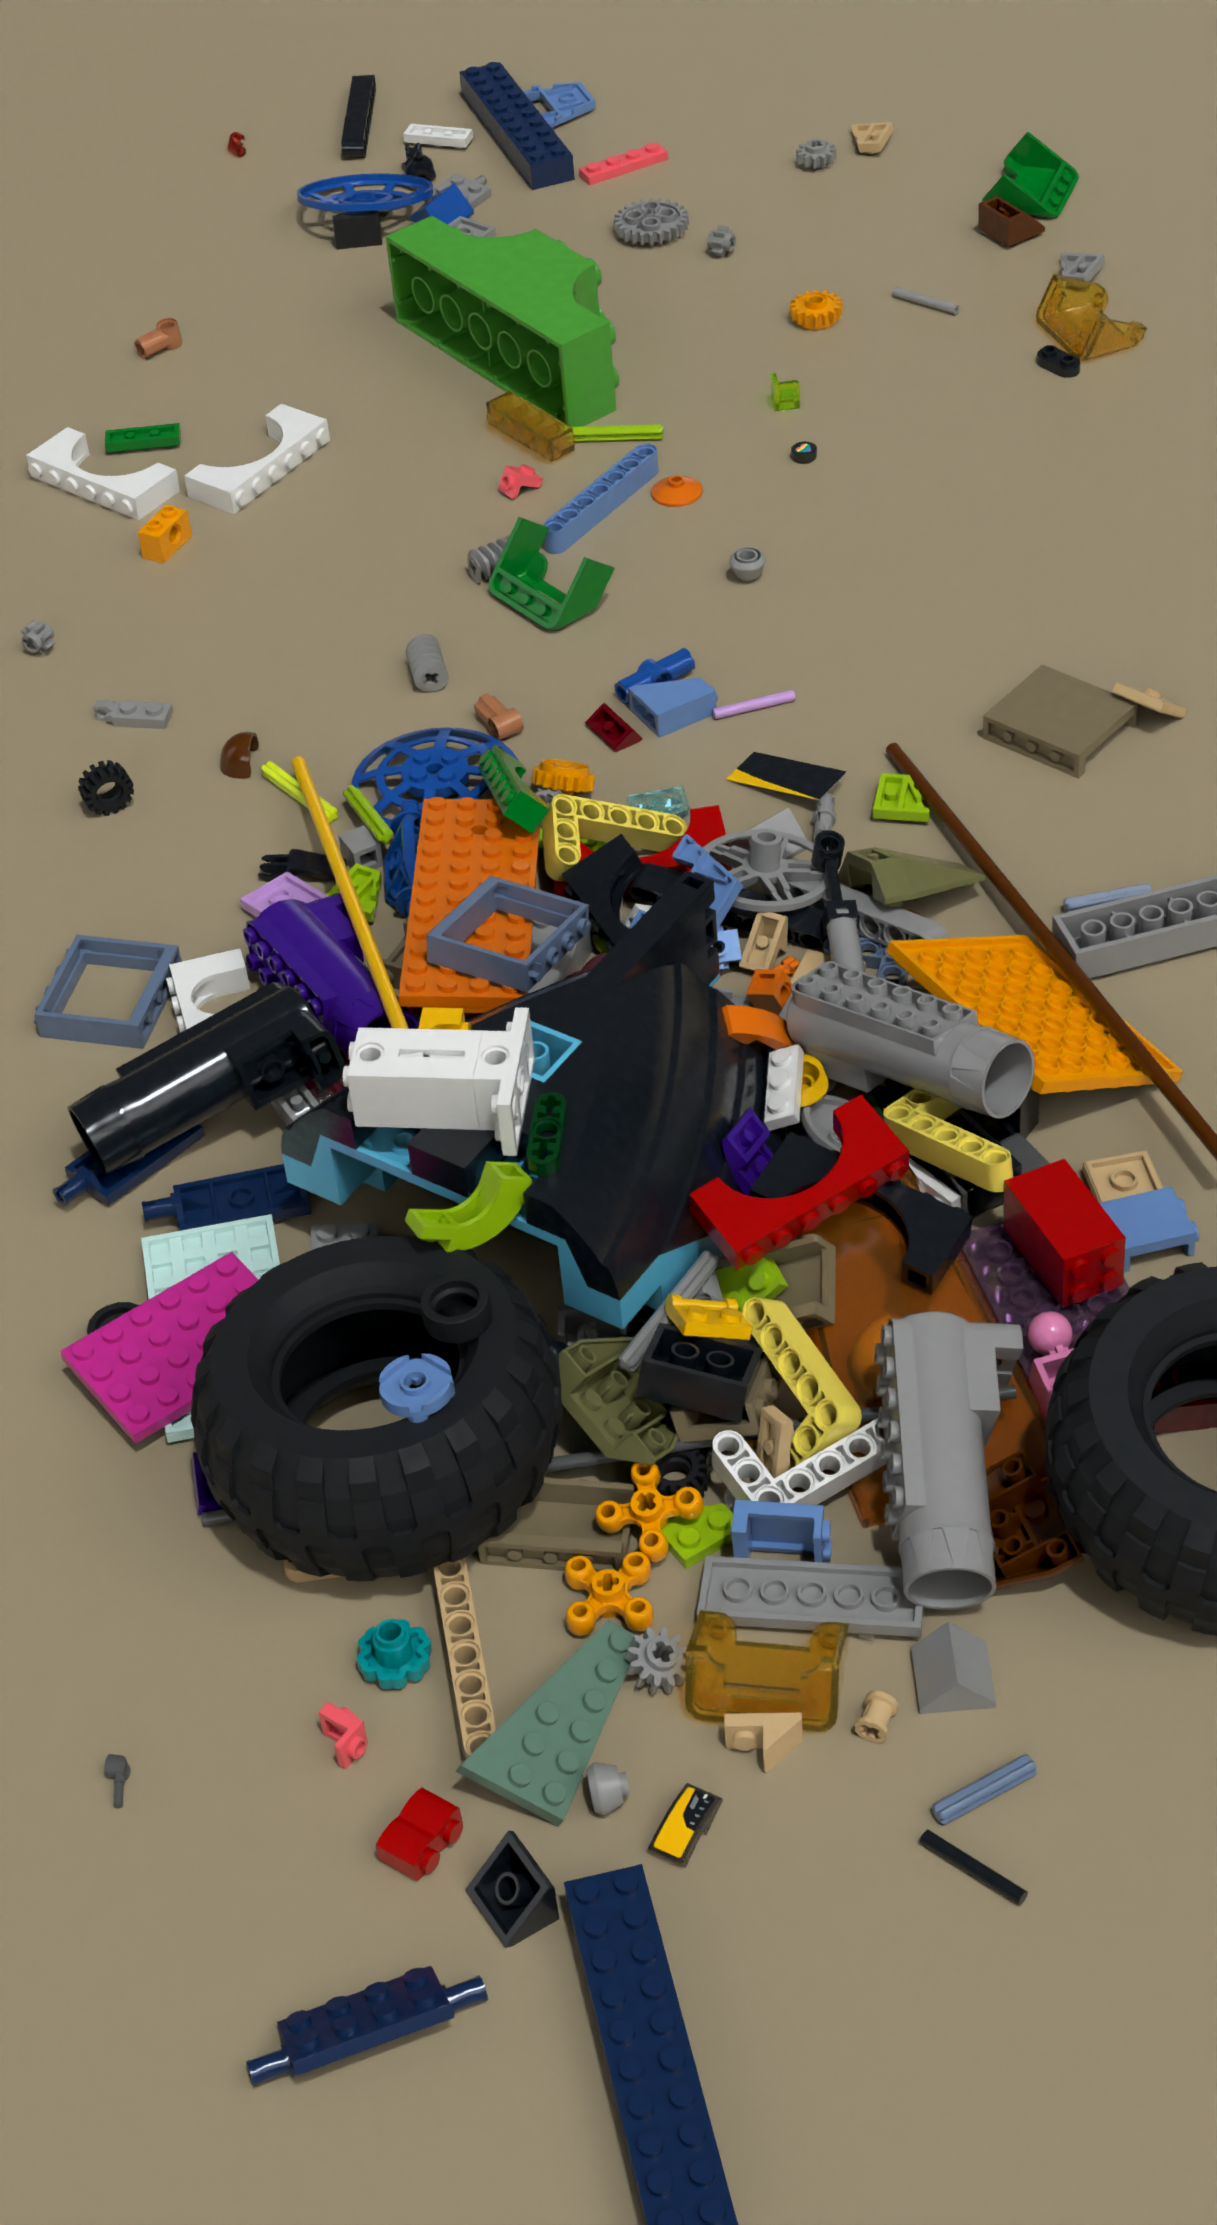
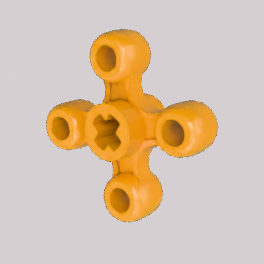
M635 1462L631 1467L630 1474L638 1490L633 1494L631 1502L618 1504L613 1500L604 1501L598 1505L595 1518L598 1526L606 1533L619 1532L627 1524L638 1525L642 1529L638 1542L640 1552L645 1554L650 1562H659L667 1556L669 1550L667 1539L661 1532L666 1526L668 1518L681 1516L686 1520H693L703 1512L704 1502L700 1492L693 1487H683L672 1496L661 1495L657 1491L661 1478L657 1464L649 1465Z
M630 1552L623 1558L619 1571L604 1569L599 1572L594 1570L592 1562L585 1556L578 1555L570 1558L565 1565L567 1584L575 1590L585 1589L589 1593L587 1600L574 1602L567 1609L566 1622L571 1633L577 1636L590 1634L595 1629L596 1620L599 1616L614 1618L622 1615L627 1627L635 1632H643L647 1627H651L654 1620L651 1603L643 1597L633 1598L628 1593L632 1586L643 1585L650 1579L651 1564L649 1558L642 1552Z

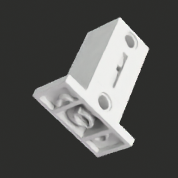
M515 1007L513 1021L507 1022L506 1031L358 1028L355 1042H350L349 1044L350 1064L349 1066H344L343 1085L344 1087H349L347 1108L348 1112H353L355 1126L495 1130V1140L501 1141L503 1156H517L535 1062L529 1008Z

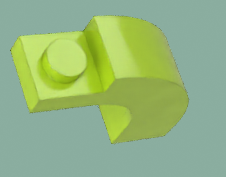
M486 1161L479 1184L468 1199L449 1209L409 1208L405 1222L419 1239L426 1242L437 1240L446 1252L474 1248L489 1241L510 1224L524 1204L523 1193L531 1185L532 1179L516 1162Z

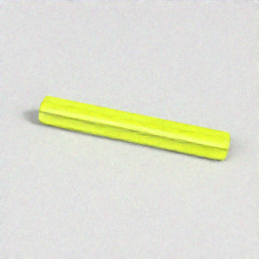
M272 761L262 765L261 769L263 770L262 775L307 807L297 779ZM320 797L328 821L331 823L338 818V810Z

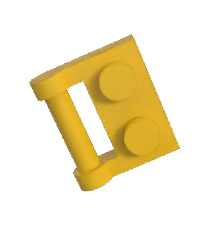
M679 1294L667 1295L665 1300L666 1314L683 1336L750 1340L752 1326L738 1310V1302L735 1298H724L722 1301L686 1299L682 1298Z

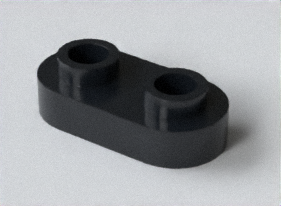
M1047 345L1037 352V364L1060 377L1071 378L1080 373V360L1074 355L1058 349L1056 346Z

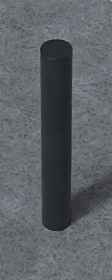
M929 1829L922 1834L920 1843L1016 1904L1021 1905L1025 1901L1028 1891Z

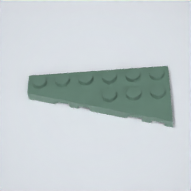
M608 1620L458 1767L456 1772L559 1827L566 1816L631 1663L624 1659L628 1648L631 1647L630 1643L635 1634Z

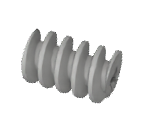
M506 536L505 539H498L496 543L490 542L487 546L483 545L478 547V549L469 550L467 555L468 568L476 583L481 582L482 576L486 580L490 579L491 572L493 573L509 536Z
M430 634L417 635L410 640L406 648V655L414 683L422 691L437 692L444 688L449 679L439 642L436 637Z

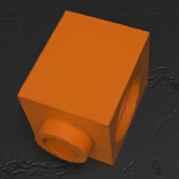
M755 969L746 995L755 1008L763 1009L779 1016L792 993L791 987L793 984L783 969Z

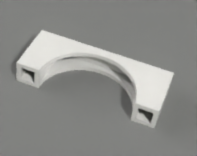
M284 404L278 405L266 414L265 417L268 435L280 443L279 446L266 457L245 465L214 467L199 464L184 475L188 498L235 514L330 441L327 419Z
M69 427L26 455L31 477L137 520L142 519L180 492L176 469L161 463H156L136 473L119 476L95 475L80 469L79 465L90 456L86 435Z

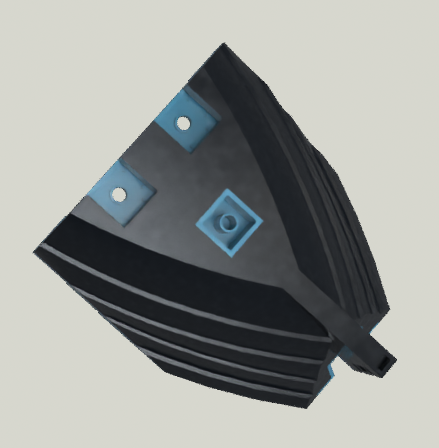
M686 870L593 969L521 996L466 1021L471 1023V1030L506 1031L507 1022L513 1021L515 1007L529 1008L535 1062L517 1156H503L501 1141L495 1140V1130L355 1126L353 1112H348L347 1097L349 1087H345L284 1128L281 1149L287 1182L338 1205H342L363 1182L386 1192L398 1178H401L461 1204L477 1188L486 1161L516 1162L532 1179V1183L523 1193V1206L509 1225L558 1246L564 1304L620 1329L626 1327L643 1305L657 1310L702 1252L709 1250L718 1257L725 1256L692 1215L689 1194L717 1177L733 1190L743 1194L735 1181L729 1163L726 1161L722 1139L749 1108L765 1125L769 1052L775 1051L774 1048L758 1040L749 1044H743L728 1034L722 1007L735 1004L719 990L712 987L720 978L718 949L711 947L717 941L716 910L709 908L715 901L714 880ZM547 1092H557L566 1098L568 1111L560 1167L552 1175L536 1176L528 1169L526 1155L534 1105L540 1095ZM553 1108L549 1110L547 1116L553 1117ZM788 1126L769 1131L771 1134L764 1143L773 1154L776 1153L786 1139ZM546 1130L541 1132L539 1136L551 1137L556 1132ZM542 1151L541 1160H545L548 1154L547 1151Z

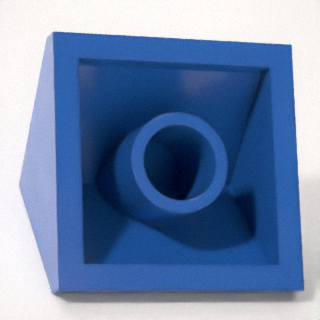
M454 183L435 194L410 216V220L416 223L434 216L448 225L459 216L470 218L474 214V209Z

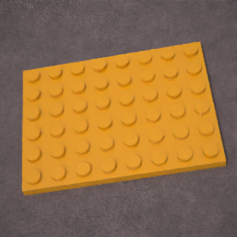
M1008 935L889 941L885 952L895 960L899 967L905 969L913 976L917 984L926 988L937 998L976 1010L978 1025L992 1027L1028 1043L1032 1049L1035 1062L1034 1076L1030 1088L1036 1093L1046 1095L1055 1092L1069 1093L1079 1090L1093 1091L1102 1088L1116 1089L1118 1087H1139L1141 1085L1154 1084L1050 954L1030 936ZM1124 1020L1174 1082H1179L1184 1071Z

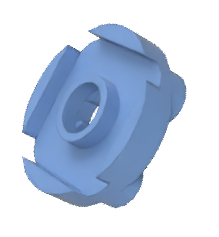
M421 1353L422 1359L412 1360L409 1359V1355L402 1356L389 1363L383 1369L379 1377V1393L383 1406L390 1413L400 1417H407L413 1423L424 1422L430 1414L443 1408L455 1395V1387L449 1365L442 1358L432 1354ZM411 1384H414L416 1386L423 1384L418 1388H410Z

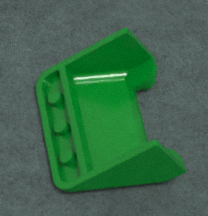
M1026 132L1004 159V171L1006 174L1000 177L981 201L999 196L1028 215L1057 218L1070 197L1079 176L1071 165L1030 132Z

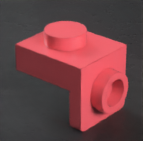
M521 464L520 467L506 465L498 490L511 499H517L521 486L540 488L543 478L537 475L535 469L528 465Z
M327 1701L318 1712L323 1735L336 1741L335 1751L338 1765L347 1769L366 1750L368 1740L364 1721L357 1718L348 1708H339Z

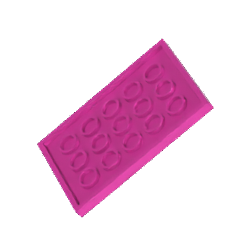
M230 1252L60 1351L62 1360L136 1444L191 1411L196 1367L203 1355V1342L207 1333L214 1324L226 1317L225 1307L241 1291L255 1284L258 1279L233 1252Z

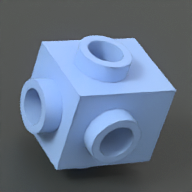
M719 926L717 941L714 944H718L721 947V953H718L719 969L724 970L729 969V963L739 962L742 960L737 929L724 931L723 926Z

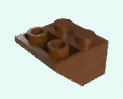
M999 196L979 203L978 229L1007 247L1014 246L1018 242L1033 238L1035 235L1045 231V227Z

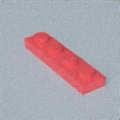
M649 143L645 147L631 149L624 154L609 156L606 160L587 164V166L578 168L579 177L590 186L668 160V151L658 143Z

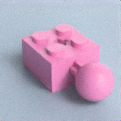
M1052 1311L1043 1312L1034 1317L1029 1324L1027 1332L1031 1347L1039 1354L1044 1355V1357L1033 1359L1028 1382L1045 1420L1057 1372L1065 1358L1074 1350V1348L1068 1349L1073 1338L1070 1322L1060 1313Z

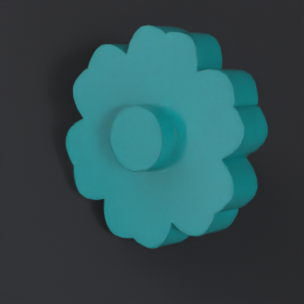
M405 1619L382 1621L377 1627L367 1629L364 1636L358 1641L360 1650L356 1657L358 1669L363 1673L366 1681L378 1680V1684L382 1689H402L408 1680H421L424 1673L431 1667L429 1655L432 1652L430 1638L422 1627L411 1628L410 1623Z

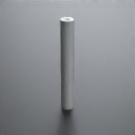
M895 287L893 290L894 297L957 315L959 312V305Z

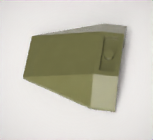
M877 847L848 851L838 874L840 883L854 890L865 889L867 884L872 883L873 898L884 903L886 907L902 906L903 901L914 900L958 887H972L974 883L985 880V874L960 863Z
M634 1337L581 1339L559 1353L562 1405L607 1458L653 1465L674 1449L678 1436L670 1415L673 1405L663 1402L657 1403L647 1398L636 1396L641 1363L633 1372L621 1369L618 1365L620 1354Z

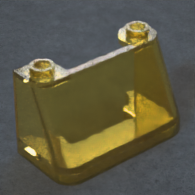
M1057 274L1052 275L1036 312L1038 324L1069 354L1082 361L1137 346L1143 340L1147 330L1139 321L1128 323L1109 319L1103 313L1108 304L1107 291L1100 284Z
M700 1610L686 1649L685 1705L692 1717L704 1722L724 1723V1714L802 1712L803 1731L825 1732L835 1725L839 1712L848 1649L849 1623L823 1622L817 1625L812 1632L810 1647L736 1641V1624L731 1617L721 1612Z

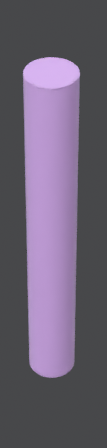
M793 690L713 708V717L716 720L795 701V693Z

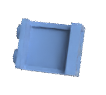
M1172 1186L1100 1203L1126 1237L1124 1272L1130 1271V1258L1137 1255L1180 1245L1187 1256L1194 1255L1195 1242L1199 1240L1198 1228L1194 1221L1190 1222L1187 1217L1185 1203L1182 1198H1177Z
M735 1500L731 1529L734 1557L751 1558L752 1550L812 1554L814 1555L815 1562L831 1561V1520L824 1519V1505Z

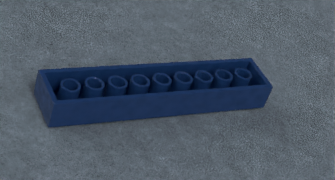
M489 62L485 66L469 67L459 72L462 97L532 190L575 180L573 155L501 62Z
M642 1864L564 1882L568 1913L644 2224L738 2225Z

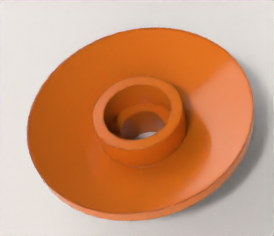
M680 475L663 478L656 482L651 489L653 500L658 504L668 507L690 505L696 502L703 493L702 485L698 480Z

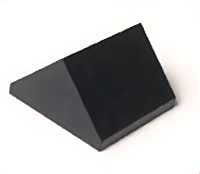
M378 211L332 216L337 250L383 245L381 221Z
M508 1831L468 1885L466 1891L505 1947H512L559 1920L555 1887L516 1833Z

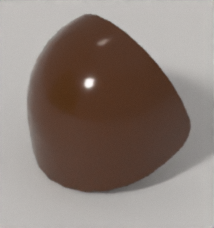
M255 732L237 733L224 744L220 758V770L224 775L238 779L250 777V751H255L259 747L258 737Z

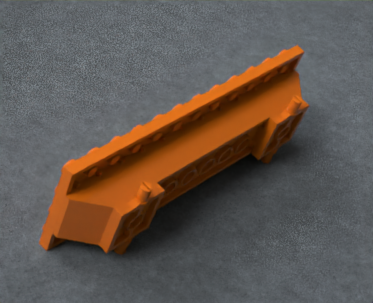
M432 797L430 799H423L398 996L400 1007H414V1016L421 1015L423 1007L463 1008L465 1018L471 1019L528 994V992L427 962L426 935L489 876L536 889L540 824L533 834L503 815L495 798L473 799L471 797H463L461 799H444L442 797ZM496 910L463 942L524 961L531 954L533 920Z

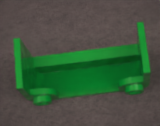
M518 517L490 577V592L541 626L557 631L592 612L597 607L615 568L584 557L567 594L561 592L543 580L548 569V561L544 555L539 553V550L549 531V527Z

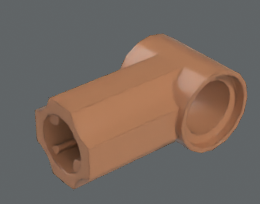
M175 318L161 319L157 322L156 329L136 339L134 346L140 357L147 359L163 349L173 350L181 346V334Z
M488 693L483 694L479 697L477 703L474 704L475 713L487 724L491 736L499 741L523 731L524 725L519 712L515 708L508 710L495 696H490Z

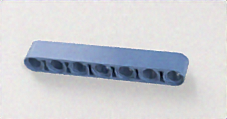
M653 444L638 445L542 524L549 527V531L544 539V550L550 554L563 553L655 477L659 471L657 447Z

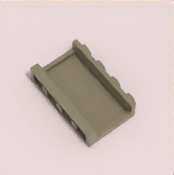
M806 1234L799 1240L789 1242L783 1248H775L763 1255V1257L771 1258L776 1262L788 1284V1287L773 1300L784 1302L805 1332L835 1325L836 1246L822 1239L820 1235ZM726 1256L719 1257L718 1267L715 1270L732 1266Z
M764 1351L762 1352L760 1368L745 1402L746 1411L741 1423L732 1420H722L717 1416L697 1411L692 1412L673 1405L670 1415L680 1443L712 1440L719 1432L724 1430L738 1432L741 1436L759 1435L761 1408L773 1404L774 1400L778 1397L781 1381L784 1380Z
M544 1477V1483L538 1495L531 1503L517 1509V1520L509 1529L497 1537L488 1538L478 1546L480 1563L484 1565L565 1571L567 1561L573 1556L580 1555L587 1557L592 1562L596 1572L604 1569L619 1571L623 1558L629 1551L634 1524H627L616 1533H606L598 1526L595 1512L598 1505L607 1500H613L618 1504L631 1502V1498L635 1493V1486L622 1482L611 1483L584 1479L570 1480Z

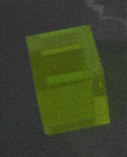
M770 373L771 399L775 412L800 409L798 380L778 382L776 373Z

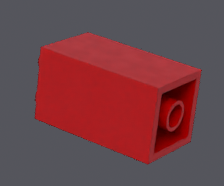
M1065 1158L1004 1180L1003 1228L1062 1308L1074 1303L1083 1302L1090 1297L1106 1291H1112L1123 1285L1126 1237Z

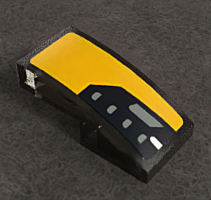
M686 1783L665 1814L648 1849L652 1853L686 1868L701 1834L707 1835L723 1799Z

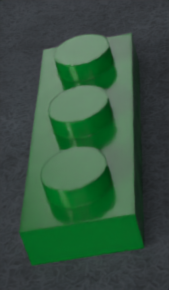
M180 423L106 430L105 432L106 452L121 453L126 450H148L154 447L170 448L175 445H181Z

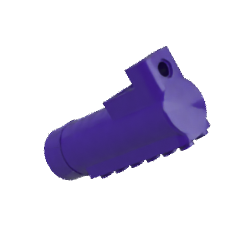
M340 893L309 903L295 899L281 900L263 910L256 919L246 922L243 936L248 945L249 954L246 955V962L250 971H255L264 986L280 982L285 986L294 987L305 999L315 1017L334 1036L341 1055L348 1061L350 1042H355L358 1028H391L370 970L364 964L362 949ZM401 1007L408 1028L418 1029V1020L407 1007Z

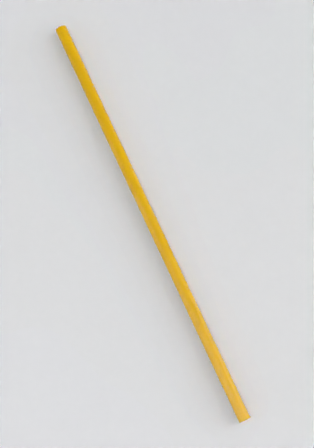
M296 756L291 762L390 1026L391 1028L409 1029L306 761L303 757Z

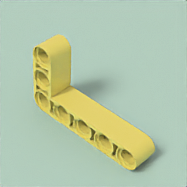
M558 794L548 806L550 810L542 820L545 870L553 880L565 881L562 873L580 861L579 837L610 842L622 834L632 847L661 852L675 844L684 835L687 826L682 818L674 814Z
M913 1089L884 1109V1122L906 1146L910 1155L991 1192H1004V1180L1014 1177L1009 1150L944 1121L955 1111L961 1109L954 1103Z
M758 1297L748 1299L743 1306L742 1315L752 1326L751 1334L808 1413L807 1417L794 1431L791 1439L790 1467L788 1469L790 1470L856 1431L861 1424V1409L784 1302Z

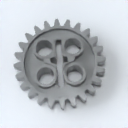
M650 198L647 202L641 199L640 203L632 202V206L624 205V209H619L614 218L615 234H618L619 238H624L625 242L632 240V244L641 242L642 246L645 243L653 246L654 242H658L661 245L664 240L671 242V238L678 239L679 234H685L684 230H688L689 225L687 209H684L683 205L678 206V202L671 203L669 199L662 202L661 198L657 201H653Z

